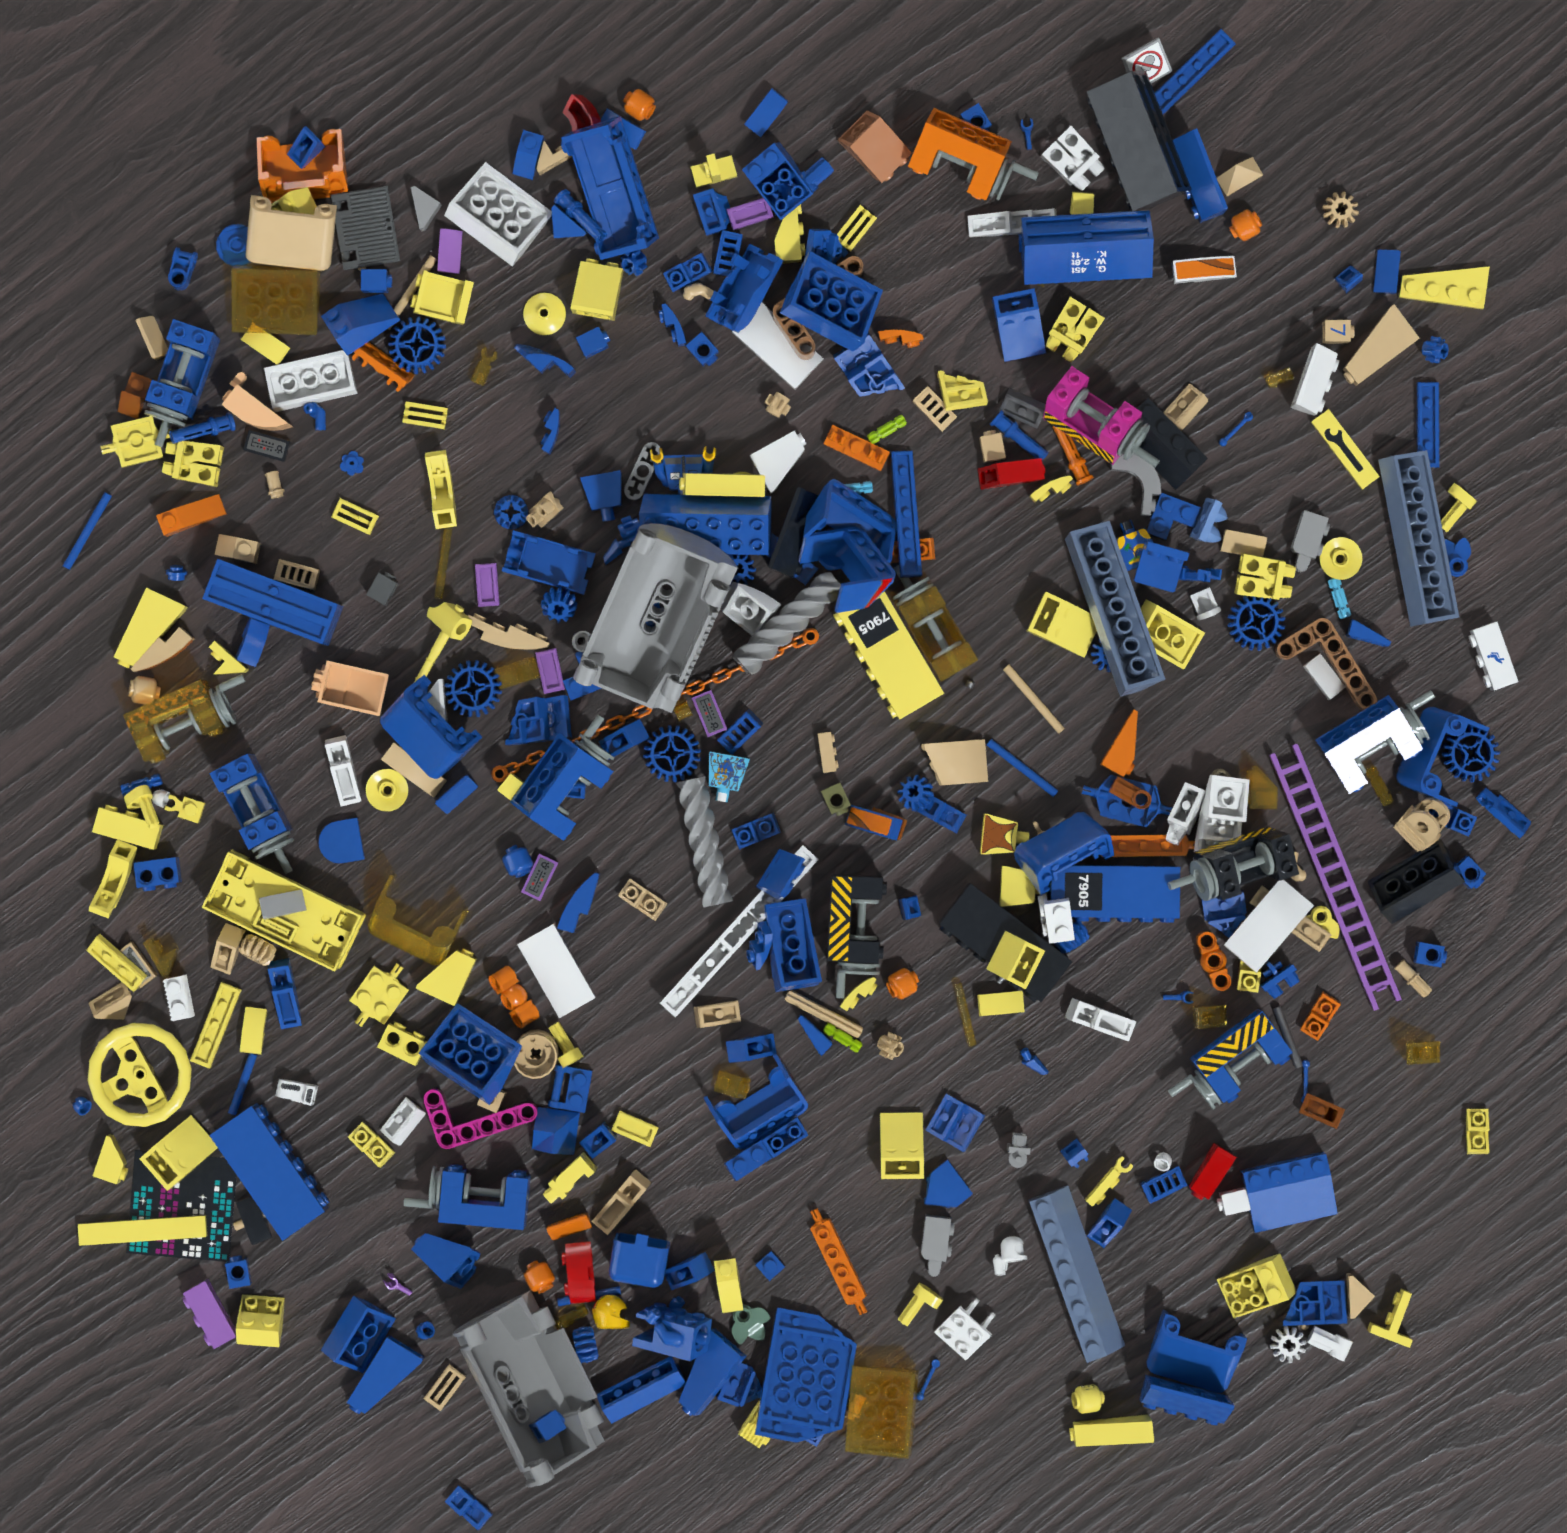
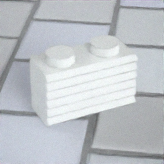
M187 974L164 979L165 995H167L168 1008H170L169 1012H171L170 1016L172 1017L170 1020L176 1021L194 1017Z

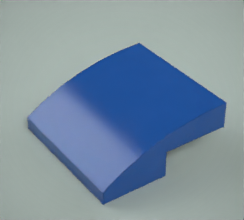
M946 1093L926 1131L965 1152L986 1115Z

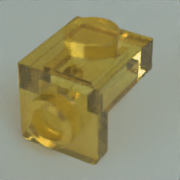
M719 1070L714 1091L734 1098L745 1099L750 1090V1078Z

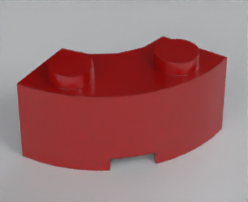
M571 94L562 113L569 119L572 131L601 122L597 110L587 98L582 95Z
M591 1241L565 1244V1253H562V1265H566L568 1282L564 1283L565 1296L569 1295L571 1304L595 1302L596 1288Z

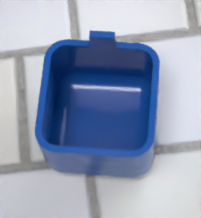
M616 1233L609 1266L611 1279L616 1282L651 1288L660 1286L665 1277L671 1242L638 1233L637 1235Z

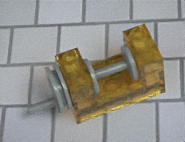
M899 565L894 567V570L900 578ZM930 577L914 585L909 578H900L905 590L892 597L893 601L898 599L899 602L896 604L897 610L939 683L978 661L971 646L964 639L946 608V603L937 587L933 583L928 584L927 581L930 580Z
M240 674L216 685V691L210 688L207 680L200 679L124 714L123 717L144 762L156 764L165 760V755L170 753V742L167 736L193 725L200 735L215 737L224 733L223 728L229 727L230 721L233 725L236 724L237 720L224 691L245 682L244 676ZM188 712V718L166 728L162 727L161 724Z

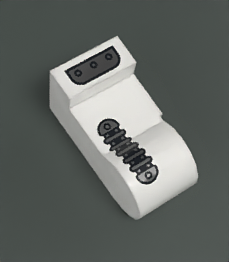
M279 1079L275 1096L312 1106L315 1103L318 1085Z

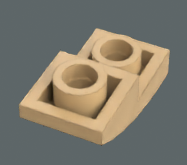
M632 879L628 880L618 895L654 921L657 920L667 905L665 901Z

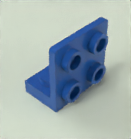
M1145 540L1134 581L1169 592H1175L1183 562L1188 560L1189 553Z

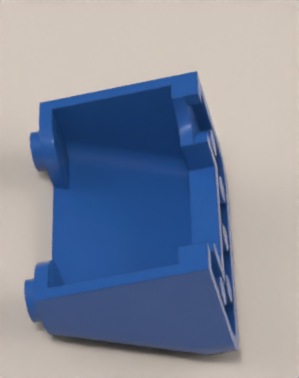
M1077 812L1072 817L1032 839L1020 843L1014 852L1015 861L1041 896L1050 891L1048 885L1052 879L1054 882L1058 880L1057 873L1090 855L1094 859L1099 858L1098 855H1102L1105 860L1114 856L1111 836L1105 828L1085 812Z

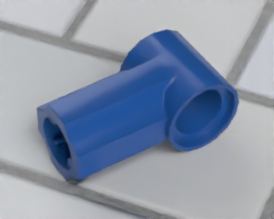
M821 157L806 172L803 171L801 173L814 193L818 185L826 180L834 172V169Z

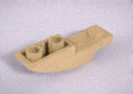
M474 613L473 617L468 615L472 619V626L484 631L480 639L491 644L518 650H537L548 648L550 643L546 642L547 637L537 632L533 636L527 633L528 628L520 624H516L515 627L510 625L508 631L504 632L505 627L495 622L493 625L485 623L486 618Z

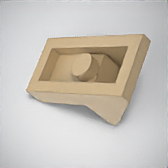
M544 140L537 171L539 175H542L572 156L564 153L561 146L555 149V154H552Z

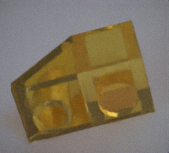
M1250 766V770H1247L1246 779L1250 780V791L1248 793L1249 808L1277 809L1278 788L1257 766Z

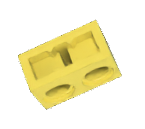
M395 1022L394 1025L389 1023L377 1048L416 1066L421 1058L419 1052L427 1043L424 1040L425 1036L416 1031L413 1034L406 1031V1026ZM391 1032H396L399 1035L400 1040L397 1044L389 1041V1034ZM411 1041L416 1042L419 1046L418 1052H410L408 1050V1043Z

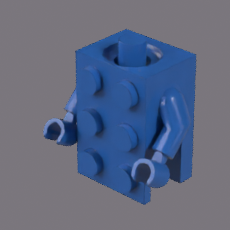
M680 1296L672 1299L669 1308L664 1303H654V1305L636 1313L637 1318L645 1319L649 1324L655 1326L654 1329L651 1328L635 1336L632 1346L691 1361L708 1352V1345L711 1340L712 1319L705 1317L702 1313H687L685 1309L681 1308L685 1301Z

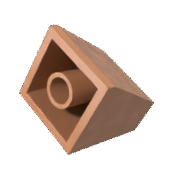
M866 111L837 139L864 169L881 183L888 181L899 166L901 167L907 163L909 156L912 154L884 120L869 111Z

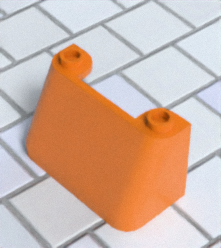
M329 129L324 132L321 142L325 148L303 169L287 155L293 144L280 145L279 140L273 136L258 137V181L263 197L268 198L271 203H274L288 192L308 187L313 199L330 198L332 194L348 192L342 130Z

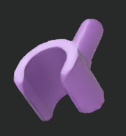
M392 1273L387 1274L392 1279L391 1282L383 1280L386 1287L390 1290L396 1288L409 1296L412 1294L411 1290L398 1283Z

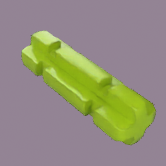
M899 415L894 418V421L890 420L877 428V431L869 433L867 437L872 444L880 441V438L883 439L897 431L898 427L902 428L907 422L903 415Z
M827 1023L823 1029L825 1034L833 1036V1039L846 1047L849 1046L854 1052H859L862 1047V1042L852 1039V1036L840 1029H836L831 1023Z

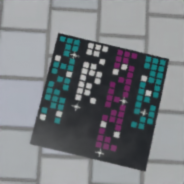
M135 1150L129 1220L206 1215L207 1237L127 1242L126 1253L222 1262L229 1261L237 1175L225 1158L208 1156L172 1189L167 1191L139 1159L147 1151Z

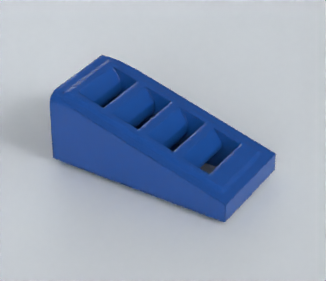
M722 230L713 274L728 276L736 267L730 261L721 259V256L732 258L734 255L732 252L723 251V247L735 249V253L739 255L743 239L742 234ZM725 238L736 240L737 243H727L725 242ZM719 265L732 266L731 270L719 268Z
M1350 620L1346 634L1348 638L1383 647L1390 646L1391 641L1356 620Z
M748 709L717 741L732 755L763 725V722ZM745 718H747L755 727L752 728V727L747 723V721L745 720ZM740 723L748 731L747 734L738 726ZM733 730L742 737L741 740L732 732ZM729 736L736 745L733 746L725 737Z
M803 1014L800 1015L798 1020L817 1052L822 1056L830 1048L832 1041Z
M1179 1166L1140 1183L1149 1204L1188 1186ZM1174 1173L1176 1174L1180 1182V1184L1178 1185L1175 1184V1181L1172 1177V1174ZM1168 1177L1172 1185V1187L1169 1189L1164 1180V1178ZM1161 1181L1165 1191L1161 1192L1156 1182ZM1152 1184H1153L1154 1189H1155V1191H1156V1193H1157V1194L1154 1195V1196H1153V1194H1152V1192H1151V1190H1150V1187H1149V1186L1152 1185Z

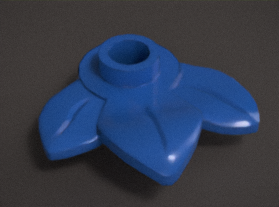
M1466 538L1459 540L1456 545L1444 539L1451 575L1460 577L1468 569L1467 559L1471 555L1470 544ZM1455 562H1459L1461 564L1460 570H1455L1453 568V564Z

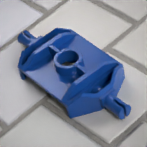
M1109 775L1098 788L1083 786V789L1091 792L1082 790V794L1096 798L1099 814L1103 817L1147 827L1158 814L1170 815L1171 812L1166 810L1172 811L1173 809L1161 804L1157 786L1123 778L1150 794L1151 804L1145 809H1137L1133 805L1125 807L1122 804V799L1109 793L1110 787L1117 776ZM1142 793L1138 794L1135 799L1136 803L1140 806L1144 805L1147 801L1146 796Z

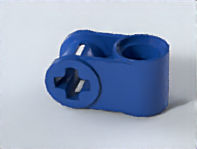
M179 247L175 248L168 275L169 283L174 289L182 291L189 286L198 258L197 252L189 253L182 251ZM177 275H184V280L181 284L174 283V278Z

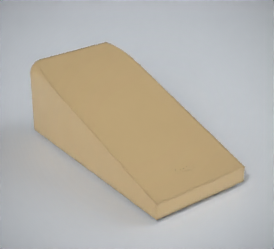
M738 1001L694 1007L697 1028L741 1022Z

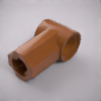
M1119 776L1116 777L1110 787L1109 793L1137 809H1145L1151 804V796L1147 791L1140 789ZM1140 793L1144 794L1147 799L1146 803L1142 806L1138 805L1135 800L1136 796Z

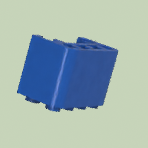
M423 675L409 686L380 717V723L429 777L438 779L454 767L476 745L482 736L476 730L466 733L463 727L455 731L427 701L432 696L427 691L431 681Z

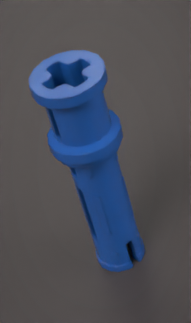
M567 189L558 193L554 203L557 206H561L566 211L567 216L574 218L597 243H600L601 240L603 241L607 236V232L583 210L582 203L576 201Z
M1003 410L990 423L991 426H995L1004 433L1003 436L1005 438L1010 437L1035 459L1042 458L1043 461L1049 452L1018 428V423L1011 421L1005 416Z
M228 412L225 416L209 417L203 423L170 430L169 435L173 444L208 434L216 436L219 432L226 430L235 431V422L232 414Z

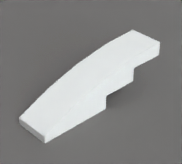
M1056 209L1005 211L968 216L969 237L1021 234L1022 217L1057 216Z

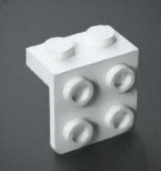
M1046 893L1038 896L1044 937L1048 936L1049 944L1075 940L1069 898L1047 901Z

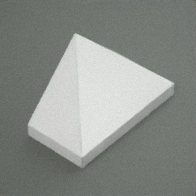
M438 679L429 692L432 696L427 701L448 722L444 679Z

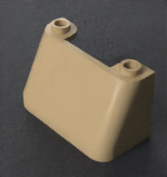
M251 195L246 242V258L250 262L324 271L330 267L337 205H318L315 208L314 215L271 210L272 204L268 198Z

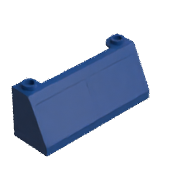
M621 116L569 132L561 137L563 152L573 157L592 219L607 232V236L603 241L594 243L595 252L599 255L600 260L648 248L659 239Z

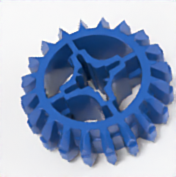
M417 316L416 323H414L413 319L409 317V325H406L402 320L400 322L403 326L401 330L397 326L394 327L398 335L390 334V337L396 340L395 342L388 343L389 346L395 347L389 353L391 355L397 354L393 361L398 362L401 360L398 365L400 369L407 365L406 372L409 373L412 367H414V374L419 373V368L425 374L427 373L425 366H429L431 370H434L435 368L431 363L433 361L438 365L441 363L436 357L445 356L439 350L446 349L445 344H440V342L446 339L445 336L438 337L442 332L441 328L434 331L437 325L435 322L428 326V318H425L424 322L421 323V317ZM415 329L412 339L401 341L408 331ZM421 329L427 330L432 334L434 343L422 339ZM419 339V342L421 344L423 343L424 346L419 347L416 352L415 348L411 345L416 344L417 340ZM401 348L412 350L413 362L403 357ZM434 349L428 359L420 362L424 351Z
M1246 595L1243 596L1244 604L1237 600L1236 605L1239 608L1231 607L1230 609L1235 615H1228V619H1233L1234 623L1227 624V627L1234 626L1235 628L1229 634L1234 635L1237 633L1238 635L1234 641L1238 642L1242 639V648L1249 643V650H1253L1254 644H1256L1257 651L1262 649V643L1266 649L1270 648L1269 640L1271 643L1276 644L1277 641L1273 636L1275 635L1279 638L1282 636L1277 629H1285L1284 625H1279V621H1285V617L1278 618L1277 615L1282 613L1283 610L1279 609L1276 611L1274 609L1278 606V602L1270 605L1271 598L1263 601V597H1259L1256 600L1254 596H1251V601H1249ZM1252 605H1261L1270 613L1260 615ZM1246 608L1248 611V621L1240 626V615ZM1254 616H1256V619L1266 618L1259 623V628H1256V625L1247 627V625L1254 621ZM1273 618L1272 630L1266 636L1264 624ZM1253 629L1259 635L1260 640L1247 637L1243 631Z
M469 660L466 661L467 668H464L462 663L458 664L461 671L458 672L453 668L452 672L456 674L455 677L447 676V679L452 680V684L445 683V687L451 688V691L445 692V695H452L453 697L448 700V703L456 702L457 704L453 706V710L461 707L460 715H464L466 710H468V717H472L473 711H475L477 717H480V710H483L484 714L487 715L489 712L486 707L489 706L491 709H495L491 702L493 700L495 702L500 701L499 698L495 697V693L502 694L501 690H496V686H501L502 682L495 683L494 681L499 678V674L491 676L494 668L491 667L486 671L487 663L484 662L480 668L478 660H475L474 667L471 666ZM474 671L483 673L490 683H478L474 676ZM467 673V684L456 689L460 677ZM472 682L475 683V686H484V688L476 690L475 696L471 695L472 692L463 691L470 688ZM491 689L488 699L480 705V693ZM468 694L473 702V707L462 703L457 695Z
M671 725L667 727L668 732H665L663 727H660L661 735L658 736L656 732H653L652 734L656 739L654 741L650 738L647 739L652 744L651 747L644 746L645 750H650V754H645L644 758L651 759L650 762L646 763V766L648 767L653 764L654 768L650 770V773L653 774L658 770L657 778L660 779L662 774L666 775L665 782H668L669 776H673V782H677V775H680L681 780H685L684 772L689 776L692 775V772L689 770L690 766L693 769H697V766L692 764L693 760L700 761V758L694 757V754L700 753L701 749L694 750L693 747L698 745L699 742L691 743L690 740L694 737V734L686 737L685 735L688 732L686 728L682 733H679L680 726L678 725L675 728V732L672 731ZM674 736L682 738L688 744L689 749H678L675 746ZM667 737V748L664 751L655 752L658 742ZM671 742L674 751L684 752L683 754H678L676 759H674V765L670 756H661V754L669 751ZM690 755L686 766L677 771L678 758ZM666 758L670 763L671 772L662 769L655 759Z
M1468 725L1467 732L1465 730L1462 735L1454 736V739L1448 736L1446 740L1451 744H1443V748L1448 749V753H1442L1443 757L1448 756L1449 758L1443 764L1452 765L1447 771L1452 772L1456 770L1453 775L1454 778H1458L1462 774L1461 781H1466L1467 776H1469V781L1474 782L1475 775L1478 781H1482L1481 773L1489 777L1490 773L1487 769L1492 771L1496 769L1491 763H1499V760L1494 758V755H1499L1500 751L1493 750L1499 744L1498 742L1492 744L1490 742L1495 738L1494 735L1487 738L1488 732L1480 733V729H1475L1473 732V727ZM1467 736L1477 737L1476 741L1470 746L1459 742ZM1482 742L1485 744L1487 749L1486 760L1480 754ZM1455 748L1462 754L1460 765H1458L1455 759ZM1474 748L1473 754L1477 758L1470 757L1468 759L1469 754L1465 749L1472 750ZM1473 761L1483 765L1476 771L1464 770Z

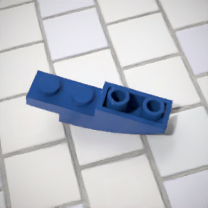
M798 1117L747 1147L738 1155L725 1162L724 1165L734 1181H738L765 1162L807 1137L808 1133Z

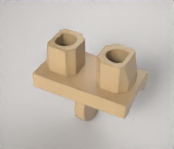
M550 491L528 511L530 514L526 519L532 527L539 525L542 528L563 509V506L560 504V500L554 498L553 493Z

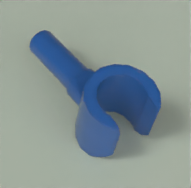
M1030 118V126L1025 127L1022 119L1020 128L1025 134L1026 147L1029 150L1032 149L1031 131L1033 129V120Z
M1183 991L1177 995H1163V1000H1181L1183 1003L1192 1004L1194 1001H1186L1185 996L1186 994L1194 993Z

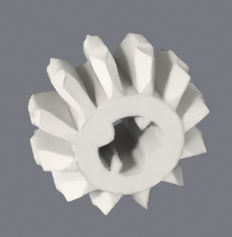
M1284 1326V1333L1279 1329L1276 1330V1333L1279 1335L1278 1338L1271 1336V1340L1276 1343L1270 1344V1348L1276 1349L1273 1355L1275 1357L1280 1355L1279 1360L1281 1362L1287 1356L1288 1362L1292 1363V1356H1295L1298 1360L1300 1359V1356L1297 1354L1298 1351L1305 1353L1306 1350L1300 1346L1305 1345L1306 1341L1300 1340L1303 1337V1333L1299 1332L1296 1334L1297 1329L1295 1327H1292L1289 1333L1288 1327ZM1288 1339L1293 1343L1292 1346L1290 1345V1349L1283 1346V1343L1286 1344L1285 1341Z

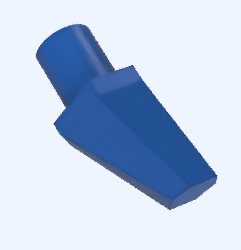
M615 539L603 557L605 565L623 553L621 549L631 545L628 539L620 541Z
M1023 1048L1020 1051L1023 1057L1022 1064L1041 1075L1048 1074L1049 1071L1036 1055H1031L1028 1048Z

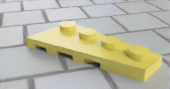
M1490 266L1404 275L1401 277L1398 298L1484 309Z

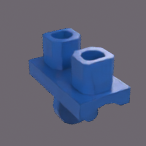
M1268 961L1266 963L1268 969L1262 974L1265 978L1271 974L1273 976L1259 986L1275 999L1283 993L1277 983L1284 979L1291 988L1300 982L1295 972L1297 969L1294 965L1289 964L1277 972V970L1283 967L1281 962L1279 961L1272 965Z

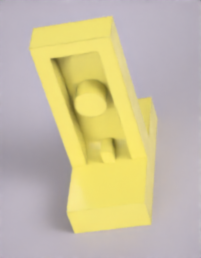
M710 154L706 156L707 162L691 166L696 188L737 177L732 155L716 159L715 154Z
M1402 1288L1399 1293L1396 1292L1392 1302L1394 1304L1393 1311L1387 1314L1385 1320L1387 1327L1385 1328L1370 1322L1367 1330L1372 1334L1410 1348L1413 1339L1398 1333L1412 1293Z

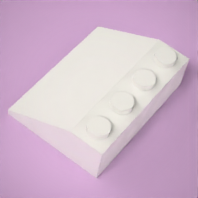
M485 162L449 203L444 216L513 266L551 218L552 211Z

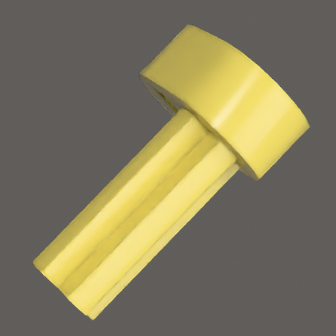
M1455 483L1447 492L1457 501L1441 519L1442 529L1446 532L1451 529L1467 508L1470 510L1477 502Z
M141 785L126 794L124 801L129 810L141 808L148 829L157 828L160 822L151 802L153 795L148 785Z
M560 1022L549 1027L550 1032L564 1055L558 1058L562 1068L584 1057L580 1049L573 1046Z
M918 1283L913 1291L915 1295L898 1317V1320L903 1325L908 1326L925 1302L937 1309L942 1303L943 1298L926 1285Z

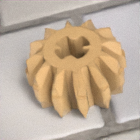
M1335 192L1333 193V199L1327 197L1326 202L1329 205H1323L1322 209L1328 211L1323 214V218L1329 216L1331 218L1327 222L1328 225L1335 221V228H1339L1341 223L1346 228L1348 227V221L1350 223L1355 222L1353 216L1358 215L1359 211L1352 209L1358 206L1357 202L1351 204L1352 195L1345 199L1346 192H1342L1339 198ZM1338 205L1341 206L1340 208L1344 207L1345 209L1342 215H1340L1341 212H1336Z
M248 934L242 939L238 949L243 956L263 966L270 964L276 952V948L272 944L252 934Z

